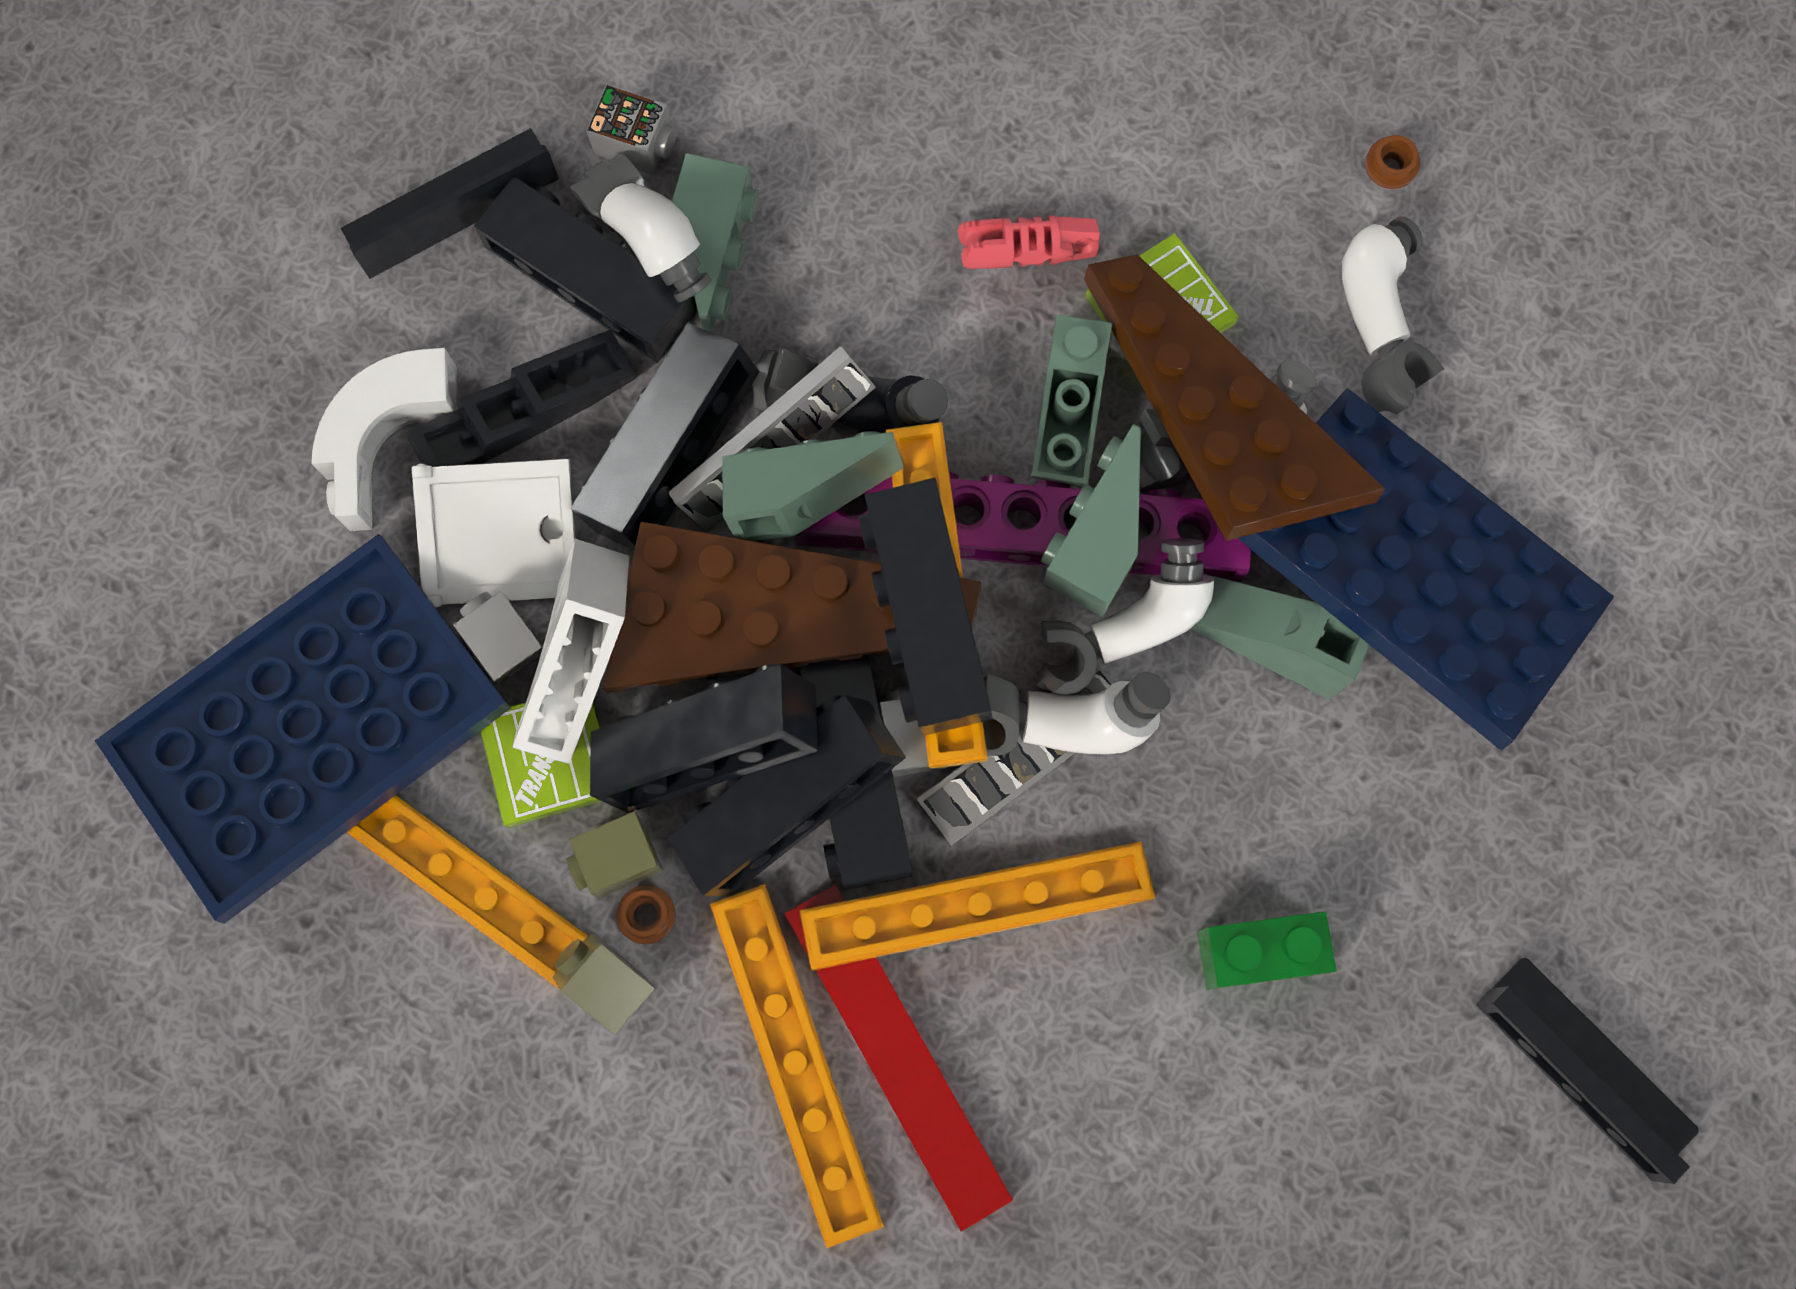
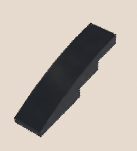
M609 329L511 368L510 379L460 398L458 410L408 429V440L420 462L427 466L482 464L596 404L636 379L637 373L612 330Z

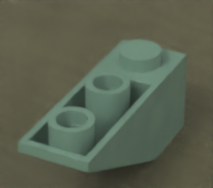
M686 153L672 202L689 219L694 234L700 242L698 248L693 251L701 263L697 268L700 274L707 272L712 280L710 284L695 294L694 297L702 329L713 333L716 320L724 321L729 311L732 291L726 285L730 270L739 271L742 265L745 239L740 238L744 221L753 222L759 202V190L752 187L749 167Z
M1056 315L1042 396L1031 478L1080 486L1088 484L1112 323Z
M1134 424L1123 441L1115 436L1111 439L1097 465L1105 470L1103 476L1095 488L1088 484L1084 485L1069 512L1077 520L1067 536L1059 532L1055 534L1040 561L1049 566L1043 581L1044 585L1102 618L1138 556L1141 428Z
M870 431L859 433L853 438L831 441L813 439L803 441L796 446L774 449L755 447L746 449L739 454L722 456L723 518L737 539L762 541L795 536L891 477L896 472L904 469L903 458L893 432L878 433Z
M1208 575L1214 578L1212 600L1203 618L1191 627V630L1329 700L1356 680L1370 645L1321 605L1309 600Z

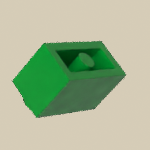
M1326 911L1207 927L1197 932L1206 990L1337 972Z

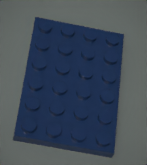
M1346 388L1317 420L1316 424L1385 488L1378 502L1237 539L1502 751L1516 739L1614 596L1349 388Z
M377 534L97 738L95 742L213 919L225 924L511 709V707L389 544L380 534Z

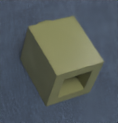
M635 811L569 839L575 855L566 858L573 880L579 890L588 887L590 894L599 899L663 871L643 819Z
M593 932L583 942L580 939H576L562 952L555 964L558 971L552 977L562 993L614 1035L655 989L639 970Z

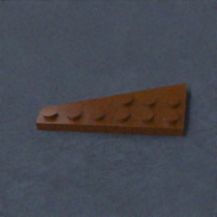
M1138 254L1088 265L1084 281L1106 321L1112 323L1111 330L1226 541L1378 502L1385 488Z
M641 522L627 581L625 618L609 658L602 689L607 693L620 692L638 686L653 684L663 686L681 683L682 680L710 676L721 678L755 673L759 667L770 664H782L792 668L806 666L811 662L832 659L842 661L862 658V655L889 652L885 630L895 627L890 605L879 607L871 574L872 572L882 570L881 564ZM960 578L973 632L981 591V581Z

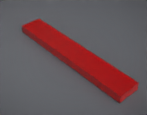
M836 885L785 913L807 955L800 910L843 902L844 899ZM871 958L816 970L960 1231H964L1012 1202V1197L878 959Z

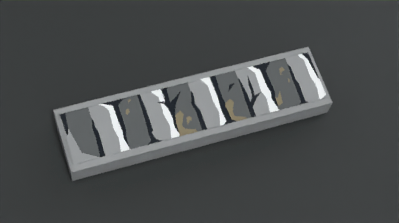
M840 346L668 492L681 510L707 531L723 517L722 456L739 454L749 448L774 449L796 446L803 441L813 440L875 389L876 386L843 347Z
M1098 664L1096 674L1089 685L1079 692L1067 695L1099 693L1111 686L1113 682ZM1019 730V738L1015 749L1003 755L987 756L988 761L963 764L916 799V802L948 845L952 847L1076 753L1025 743L1022 741L1021 730Z

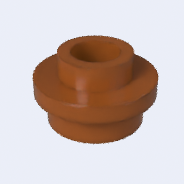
M1391 135L1376 141L1371 146L1365 158V168L1368 176L1375 184L1386 189H1400L1409 185L1416 177L1420 168V157L1417 147L1410 139L1400 135ZM1393 159L1397 161L1400 170L1388 167L1383 160Z
M651 885L638 886L628 891L620 900L616 912L617 924L623 935L635 943L644 945L654 944L664 939L672 930L676 918L675 906L669 895L660 888ZM645 904H651L657 910V918L649 926H641L636 919L638 909Z

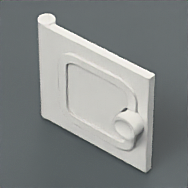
M570 459L431 467L420 463L417 466L411 467L421 588L436 608L447 604L468 603L484 592H489L493 597L502 591L510 601L556 597L557 586L574 539H576L574 511L570 509L573 505ZM542 521H543V523H542V528H541V530H542V534H543L544 538L541 536V532H540V525H541V522H542Z

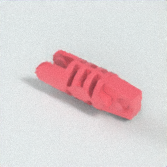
M1050 215L1047 216L1046 221H1042L1041 216H1033L1032 219L1017 217L1015 223H1012L1010 218L963 222L958 228L960 243H963V247L966 246V248H963V253H961L963 267H966V269L1012 268L1013 262H1018L1019 267H1027L1031 264L1043 266L1046 260H1048L1049 265H1058L1062 262L1096 257L1100 241L1097 219Z

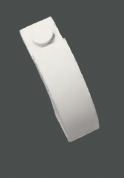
M445 348L407 351L392 355L370 365L347 382L325 410L315 434L311 464L327 480H334L327 484L328 508L330 513L335 515L349 531L372 530V466L375 456L385 440L395 431L406 425L419 421L433 420L458 410L457 366Z

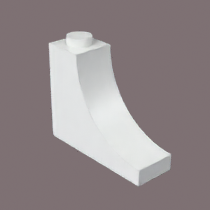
M574 539L557 586L548 631L532 686L515 733L513 748L564 763H570L625 618L629 567L628 555Z

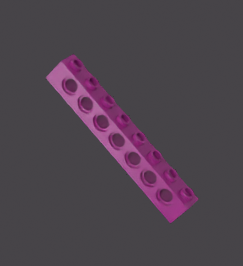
M949 471L954 510L964 505L972 506L982 516L977 523L972 525H963L956 521L961 559L1047 566L1040 561L1057 532L1065 536L1068 535L1070 530L1066 527L1064 519L1071 516L1069 512L1082 489H1072L1070 484L1048 480L1038 481L1036 485L1014 484L1012 478L1003 475H986L981 478V481L958 479L959 476L956 473ZM892 476L859 497L865 499L866 494L893 488ZM1155 489L1149 491L1148 495L1139 494V521L1147 528L1148 536L1138 539V556L1129 573L1154 576L1161 574V561L1168 559V553L1161 551L1162 541L1165 539L1181 538L1177 527L1182 524H1191L1196 526L1204 537V552L1197 553V559L1203 561V573L1241 583L1250 570L1251 549L1237 538L1225 540L1203 499L1182 498L1180 492L1171 489ZM840 508L795 535L798 546L867 551L858 516L860 515H848ZM868 510L861 515L869 514ZM1017 510L1028 511L1036 518L1037 525L1028 530L1017 529L1009 522L1008 515ZM877 548L868 550L870 552H878Z

